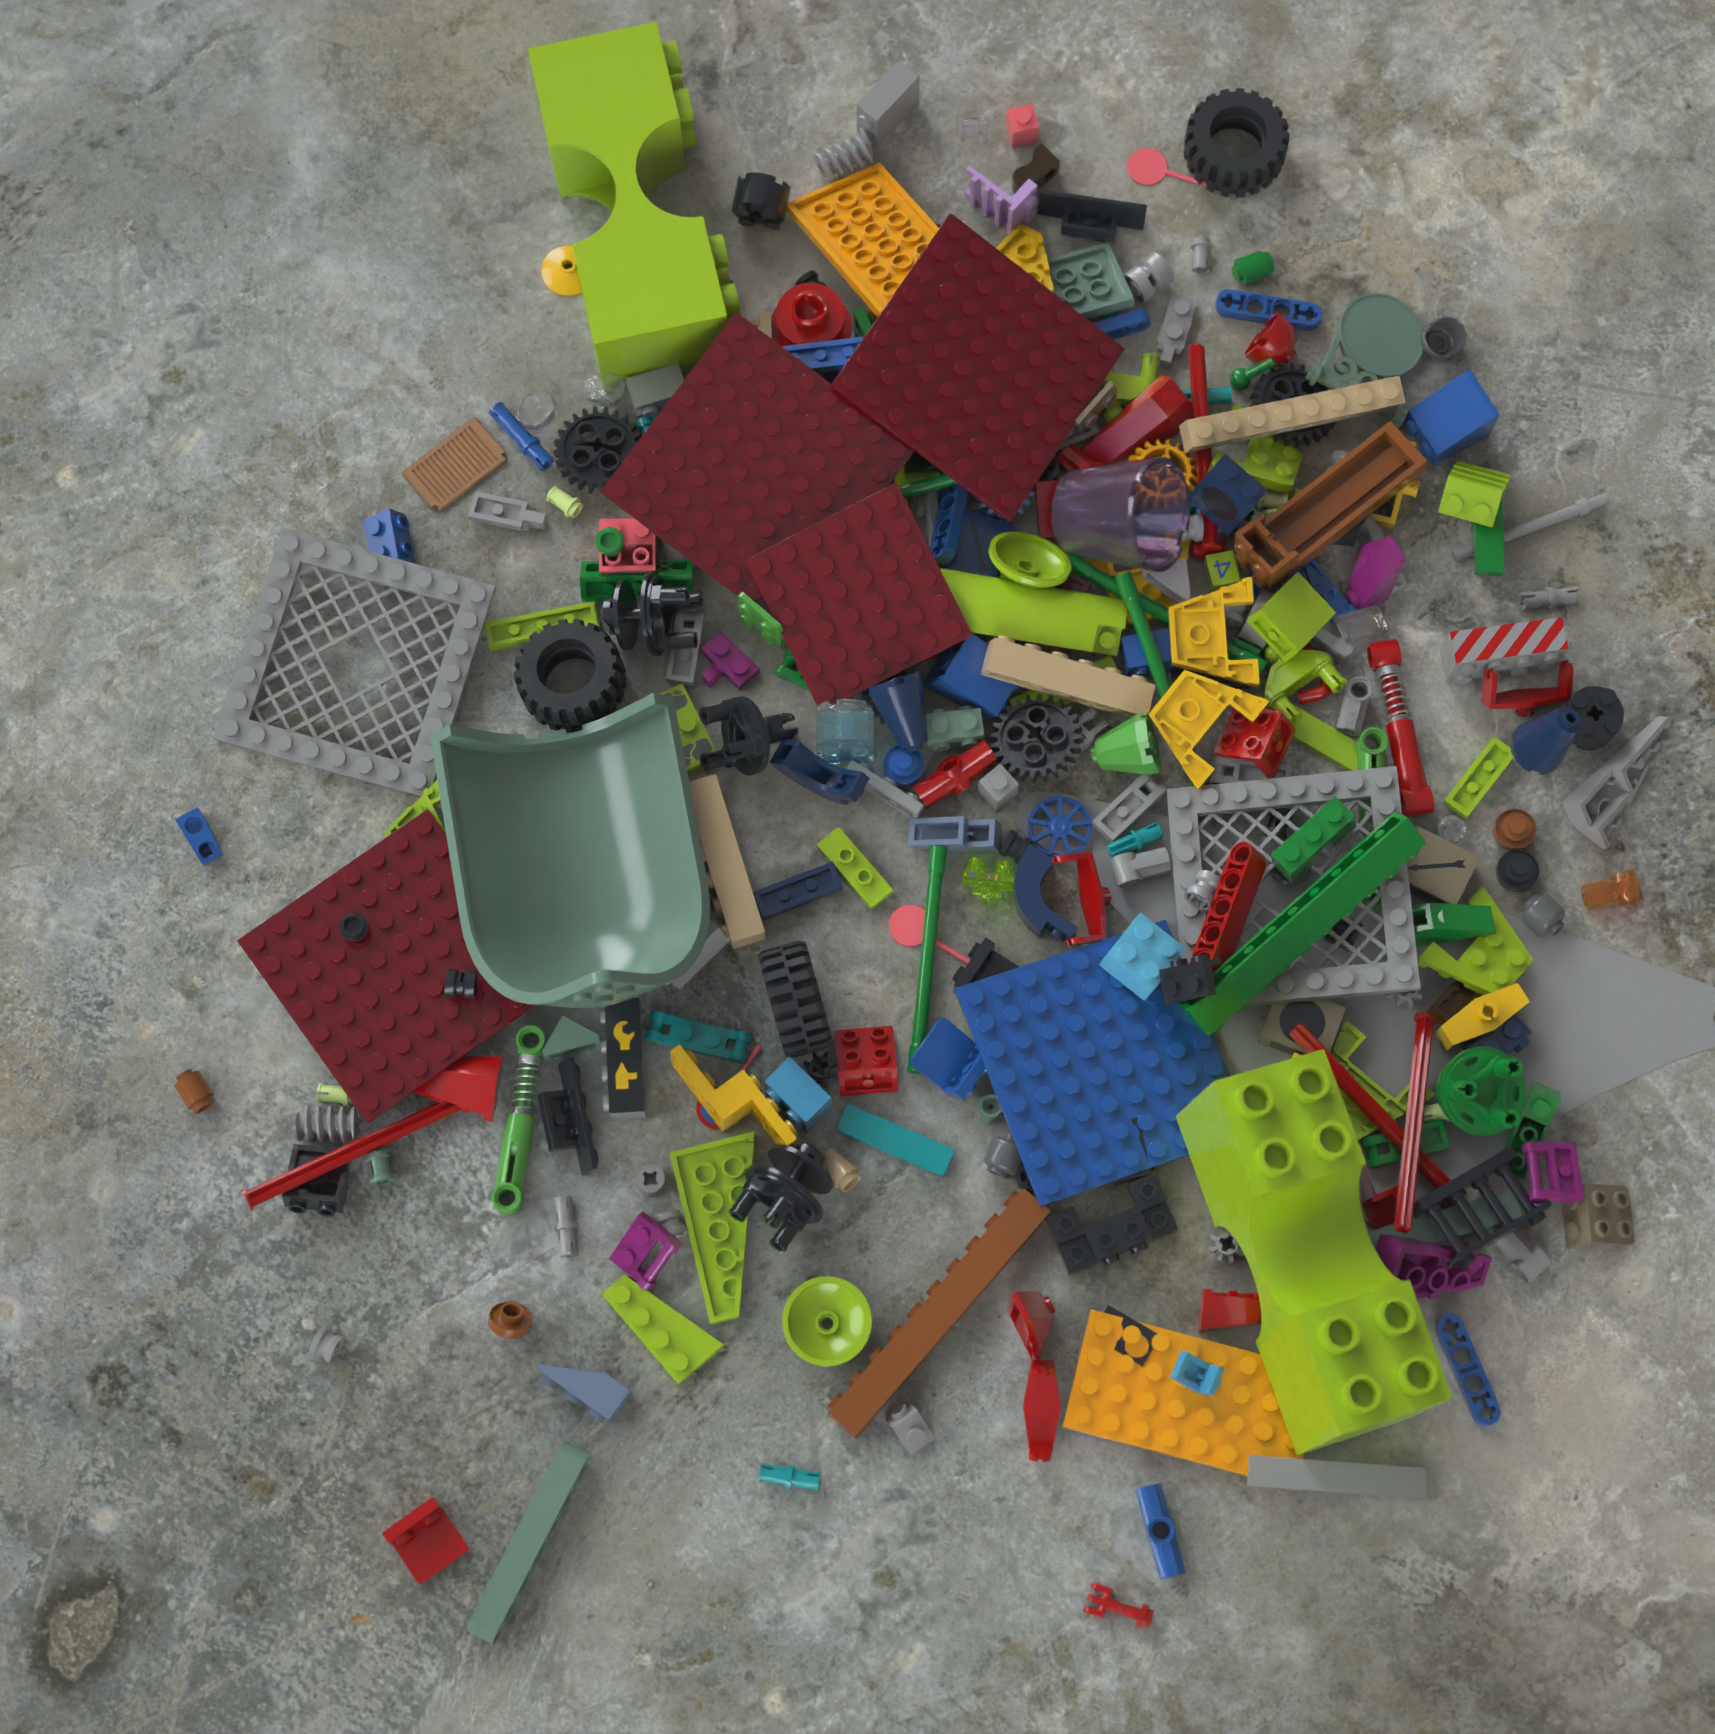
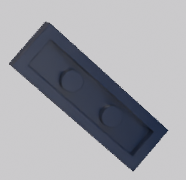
M832 861L753 892V895L764 921L842 891L843 886Z

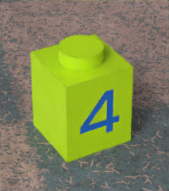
M1233 550L1205 556L1203 569L1210 593L1219 590L1223 586L1227 587L1241 581L1236 561L1233 557Z

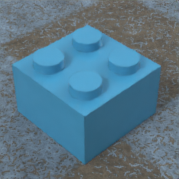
M791 1057L785 1060L764 1081L765 1094L775 1101L779 1109L782 1108L788 1116L786 1119L798 1131L802 1128L808 1133L832 1110L831 1096Z

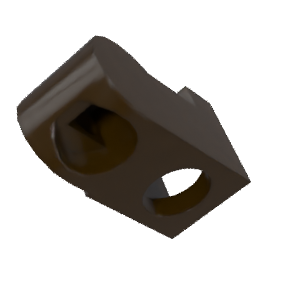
M1042 143L1033 150V160L1026 166H1021L1013 172L1012 191L1014 194L1028 179L1037 184V190H1039L1059 173L1060 160Z

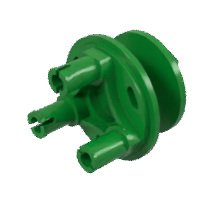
M1473 1047L1462 1051L1444 1066L1437 1080L1436 1096L1442 1112L1459 1129L1473 1135H1494L1507 1128L1517 1126L1520 1123L1519 1115L1523 1110L1526 1100V1083L1522 1073L1523 1064L1521 1061H1517V1058H1512L1503 1051L1492 1047Z

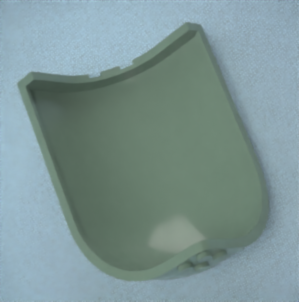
M652 693L606 717L583 724V730L567 734L566 729L543 732L540 734V738L525 739L524 734L495 733L455 725H448L430 734L463 937L469 954L480 974L496 991L516 1002L565 1008L605 1007L629 1000L678 979L698 959L708 933L710 897L675 703L672 696Z

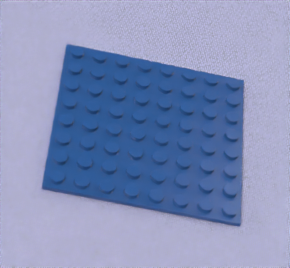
M1166 919L1155 923L1173 938ZM1122 934L955 988L957 998L1040 1207L1188 1156L1189 1153L1176 1115L1213 1081L1230 1077L1213 1033L1208 1037L1198 1030L1180 1008L1179 1002L1165 1004L1161 981L1144 1001L1099 966V963ZM1138 1117L1137 1125L1143 1133L1148 1160L1139 1140V1130L1132 1123V1118Z

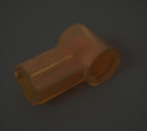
M1634 870L1621 872L1613 875L1610 879L1585 884L1581 887V897L1587 910L1614 904L1626 906L1643 900V894Z

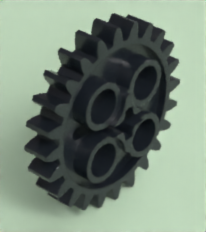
M1293 363L1290 364L1287 370L1283 364H1280L1277 371L1271 368L1267 374H1261L1259 381H1256L1250 396L1252 402L1249 407L1290 399L1293 396L1308 395L1304 392L1314 394L1328 391L1330 388L1318 382L1313 386L1310 385V381L1306 380L1308 372H1305L1304 364L1301 365L1299 370L1295 369ZM1336 422L1275 434L1274 442L1283 438L1285 446L1291 440L1294 441L1296 447H1299L1301 441H1304L1308 447L1312 440L1319 443L1322 436L1327 437Z
M596 406L593 407L592 414H588L585 408L582 409V417L573 413L574 422L571 423L565 420L564 426L566 430L558 429V436L561 439L554 440L555 447L558 449L553 450L554 457L558 458L555 461L557 468H562L560 471L561 476H569L568 482L570 485L578 481L577 485L580 491L585 486H588L590 494L593 493L595 487H599L600 491L641 438V433L635 432L637 430L636 424H628L629 418L627 415L619 419V410L616 409L610 415L606 406L602 413H598ZM586 432L594 433V435L588 439L581 437ZM613 436H618L621 438V440L616 443H611L608 441ZM581 457H586L589 459L584 464L576 463V461ZM609 461L616 463L612 468L603 467Z
M1038 694L1036 701H1032L1031 697L1026 695V703L1023 704L1020 700L1015 699L1017 707L1012 708L1006 705L1008 714H998L1001 723H993L996 733L990 734L991 740L994 742L991 744L993 753H996L995 756L998 762H1001V765L1006 770L1009 769L1012 777L1019 773L1022 782L1028 776H1031L1033 783H1036L1038 776H1042L1044 782H1047L1048 774L1050 773L1055 778H1059L1057 770L1062 769L1068 772L1066 763L1075 764L1076 759L1073 754H1081L1078 744L1083 743V737L1080 735L1083 730L1081 724H1078V715H1072L1073 710L1071 706L1064 708L1062 699L1054 704L1052 695L1046 701L1042 700L1041 694ZM1038 717L1044 718L1040 723H1033V720ZM1021 722H1024L1035 736L1034 738L1031 737L1030 731L1020 724ZM1016 735L1023 736L1018 741H1011V739ZM1055 736H1063L1059 741H1051ZM1042 738L1044 746L1054 754L1050 755L1038 739ZM1033 754H1041L1040 758L1036 760L1029 759Z

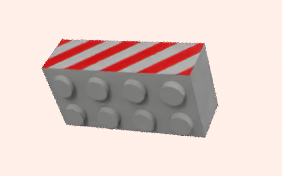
M1562 617L1451 631L1440 651L1446 682L1455 681L1456 684H1465L1471 682L1472 679L1483 678L1484 671L1491 668L1493 669L1492 672H1496L1497 678L1500 675L1511 674L1512 677H1519L1527 674L1528 671L1539 670V673L1552 672L1559 666L1569 648Z

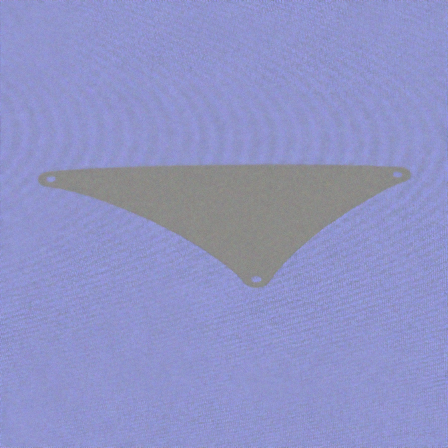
M1036 791L1022 799L1018 806L1017 822L1022 833L1030 838L1028 834V820L1031 812L1040 801L1058 795L1072 798L1083 804L1092 821L1110 803L1061 793ZM1058 802L1046 805L1053 815L1056 816L1058 814ZM1063 802V815L1066 816L1075 806ZM1080 810L1070 819L1071 822L1085 820ZM1145 812L1117 839L1128 836L1130 830H1140L1157 822L1163 831L1164 838L1142 847V850L1139 852L1136 850L1130 852L1139 854L1165 847L1170 858L1172 869L1170 873L1143 879L1139 884L1126 888H1118L1110 861L1111 857L1107 851V845L1111 842L1092 825L1090 840L1079 853H1093L1101 886L1109 888L1111 892L1110 894H1104V897L1111 896L1110 903L1129 924L1133 922L1140 912L1153 923L1166 919L1173 938L1179 942L1169 817ZM1033 824L1034 836L1048 830L1046 826ZM1087 826L1073 827L1072 831L1085 838ZM1208 826L1203 828L1212 837H1215L1221 831V829ZM1227 831L1219 842L1230 850L1239 838ZM1200 834L1202 852L1210 841ZM1049 835L1039 840L1038 843L1048 850L1053 837ZM1072 836L1067 837L1071 851L1081 845V842ZM1250 837L1247 838L1257 847L1264 842ZM1057 840L1053 853H1066L1062 840ZM1269 843L1263 851L1269 855L1273 848L1278 845ZM1214 846L1206 857L1217 865L1226 853L1217 846ZM1316 856L1313 862L1314 866L1320 869L1327 859ZM1202 861V869L1211 872L1213 869ZM1077 862L1067 863L1078 873ZM1332 862L1324 871V873H1326L1336 863ZM1311 871L1303 882L1293 886H1286L1274 881L1269 873L1260 883L1255 896L1279 914L1316 882L1320 876ZM1217 872L1216 875L1221 878V875ZM1375 893L1369 897L1371 901L1375 898ZM1410 894L1412 906L1427 903ZM1459 899L1457 904L1466 905L1467 901ZM1253 901L1248 916L1251 917L1260 905ZM1356 905L1354 911L1347 917L1355 921L1362 913L1361 908ZM1264 909L1254 921L1264 928L1275 917ZM1382 910L1376 913L1383 918ZM1502 913L1534 959L1514 983L1520 985L1530 1001L1524 1008L1515 1013L1532 1031L1528 1037L1530 1043L1518 1054L1513 1050L1508 1055L1512 1058H1517V1061H1521L1523 1064L1522 1073L1526 1083V1095L1533 1080L1561 1092V1102L1552 1120L1604 1092L1667 1064L1715 1048V1022L1713 1020L1715 1013V987L1560 931L1555 936L1548 934L1544 937H1539L1523 923L1522 919ZM1367 914L1360 924H1363L1362 928L1370 934L1379 922ZM1250 925L1241 936L1249 941L1259 930ZM1383 926L1374 938L1386 946ZM1359 933L1353 947L1357 949L1366 937ZM1322 936L1316 941V944L1328 952L1333 944L1323 940L1325 936ZM1477 937L1438 943L1437 945L1455 960H1458ZM1240 941L1237 944L1235 952H1237L1244 945ZM1370 941L1361 953L1373 962L1382 950ZM1430 945L1416 947L1417 959ZM1311 947L1302 958L1315 967L1323 955ZM1338 947L1332 956L1344 964L1353 953ZM1387 954L1380 962H1387ZM1356 957V959L1350 965L1366 963L1362 961L1360 958ZM1327 960L1321 968L1336 967V965ZM1298 962L1291 971L1307 968ZM1418 966L1420 983H1423V987L1417 993L1423 997L1420 1002L1412 999L1413 1007L1411 1009H1408L1406 1005H1400L1398 1008H1395L1396 1002L1394 999H1387L1389 993L1324 999L1346 1007L1330 1053L1343 1023L1346 1020L1349 1021L1366 1036V1039L1349 1057V1061L1393 1098H1396L1410 1082L1416 1031L1414 1015L1419 1012H1427L1426 1010L1456 981L1454 978L1449 977L1447 979L1438 975V971L1427 966L1425 968ZM1401 992V994L1406 996L1408 992ZM1265 1005L1245 1006L1242 1011L1232 1015L1224 1023V1026L1216 1032V1035L1241 1073L1285 1061L1292 1057L1290 1054L1258 1043L1260 1034L1255 1032L1261 1016L1267 1018L1270 1007ZM1438 1022L1434 1024L1427 1084V1087L1435 1094L1430 1100L1425 1102V1105L1438 1103L1436 1085L1439 1074L1448 1062L1464 1051L1459 1044H1456L1448 1051L1443 1049L1441 1040L1438 1041L1436 1037V1031L1442 1026ZM1406 1114L1395 1120L1402 1129L1405 1128ZM1443 1120L1450 1148L1428 1153L1427 1155L1453 1180L1502 1151L1512 1128H1507L1494 1135L1479 1136L1464 1132L1451 1121L1447 1123ZM1378 1129L1366 1137L1382 1134V1132ZM1362 1139L1359 1140L1365 1161H1367L1374 1195L1399 1184L1401 1160L1369 1167L1367 1160L1370 1158L1368 1149L1364 1147ZM1386 1142L1378 1144L1381 1155L1389 1153ZM1419 1171L1415 1202L1435 1190ZM1371 1223L1365 1224L1368 1232L1375 1230Z

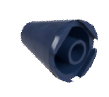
M921 671L867 687L870 698L901 749L907 748L908 753L924 748L923 742L928 741Z
M1563 707L1520 724L1511 736L1513 737V744L1510 747L1516 762L1529 772L1531 770L1540 772L1539 775H1545L1557 769L1581 728L1582 721L1579 714L1571 708Z

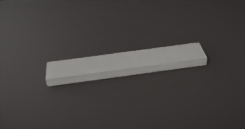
M1249 1455L1247 1487L1427 1499V1468Z

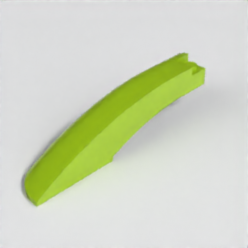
M940 568L971 632L997 637L1007 636L1015 640L1114 656L1118 654L1122 628L1125 629L1127 616L1126 603L1123 599L1054 587H1028L1012 580Z

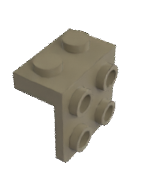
M1582 1184L1584 1199L1580 1203H1562L1567 1248L1577 1249L1594 1244L1631 1245L1634 1243L1630 1197L1626 1186Z

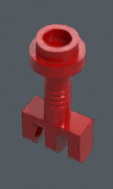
M1092 1582L1091 1589L1102 1592L1101 1597L1089 1594L1087 1600L1098 1604L1097 1609L1085 1606L1083 1612L1104 1619L1106 1610L1114 1613L1117 1612V1614L1120 1613V1615L1136 1620V1627L1140 1629L1143 1626L1150 1627L1154 1615V1610L1149 1609L1150 1605L1143 1604L1141 1609L1131 1605L1128 1606V1604L1125 1605V1603L1111 1599L1112 1588Z

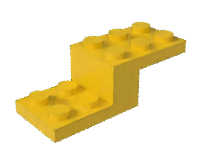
M679 1044L670 1051L672 1067L723 1133L752 1113L775 1144H784L791 1147L797 1145L796 1135L798 1133L789 1120L784 1122L778 1115L779 1107L771 1097L767 1099L760 1091L762 1085L753 1074L748 1076L743 1069L715 1090L716 1083L708 1072L702 1074L696 1065L699 1062L689 1048L685 1051Z

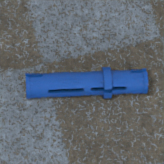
M502 402L493 405L489 415L519 445L523 455H528L541 471L549 469L555 459L541 446V441L537 436L533 437Z

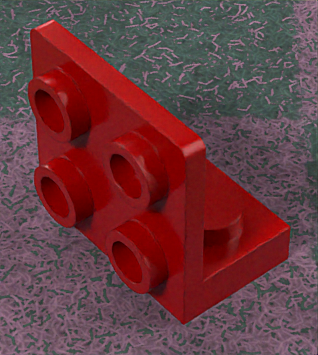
M1233 708L1214 749V753L1220 757L1253 761L1265 776L1275 778L1296 732V728L1282 711L1263 709L1252 723Z
M892 1026L835 1031L840 1096L898 1091Z
M433 1497L382 1532L386 1541L393 1545L418 1584L425 1583L469 1551V1546L440 1503Z

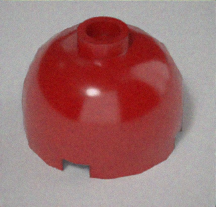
M1277 312L1264 324L1266 327L1261 333L1258 332L1244 353L1245 357L1254 364L1272 357L1278 363L1274 366L1277 367L1282 362L1288 364L1296 354V350L1293 349L1297 341V333L1294 326Z

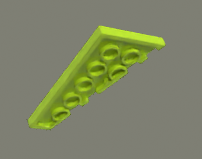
M755 1131L669 1152L710 1325L740 1318L748 1216L744 1222H739L730 1216L729 1210L741 1194L742 1187L746 1183L745 1172L747 1168L753 1165Z

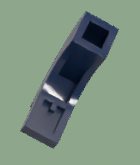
M783 739L769 762L777 770L802 787L821 797L843 805H847L849 801L857 802L870 779L863 772L843 769L828 763L811 752L799 741Z
M1030 844L1023 853L1015 873L1013 895L1018 914L1028 929L1039 938L1045 929L1049 930L1048 934L1059 942L1074 938L1078 927L1050 910L1041 896L1040 887L1053 867L1052 858Z

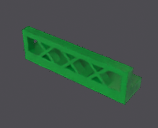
M657 560L656 572L663 578L667 588L688 586L689 592H693V563L690 560ZM582 561L580 570L581 602H602L605 598L613 597L615 587L620 580H628L631 583L636 601H640L642 582L646 573L600 574L599 561Z

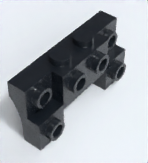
M1156 1173L1129 1183L1127 1187L1135 1207L1083 1227L1074 1206L1046 1217V1222L1068 1276L1102 1262L1104 1266L1113 1264L1120 1260L1119 1255L1130 1251L1131 1255H1135L1148 1248L1146 1244L1177 1232L1178 1227L1169 1209L1166 1195Z

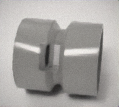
M1155 252L1142 260L1140 267L1135 266L1124 274L1134 299L1141 304L1146 303L1155 296L1157 290H1163L1174 281L1171 267L1162 256Z

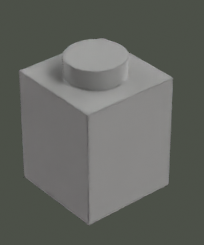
M1001 764L984 776L978 783V792L996 812L1018 795L1019 784Z

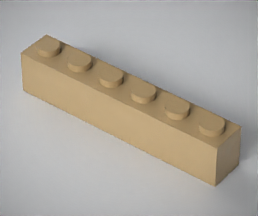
M998 636V638L988 642L980 675L1127 718H1132L1137 714L1146 712L1149 714L1156 685L1148 683V679L1143 676L1121 675L1122 671L1116 668L1105 667L1104 670L1094 667L1095 663L1088 660L1079 659L1078 662L1068 659L1067 654L1053 651L1052 654L1041 651L1042 648L1034 644L1022 646L1014 643L1015 640L1007 636Z
M713 774L689 781L704 862L706 861L709 869L706 872L708 888L715 889L717 898L712 899L717 916L722 914L725 925L720 926L727 940L731 941L733 949L766 940L765 930L717 776Z

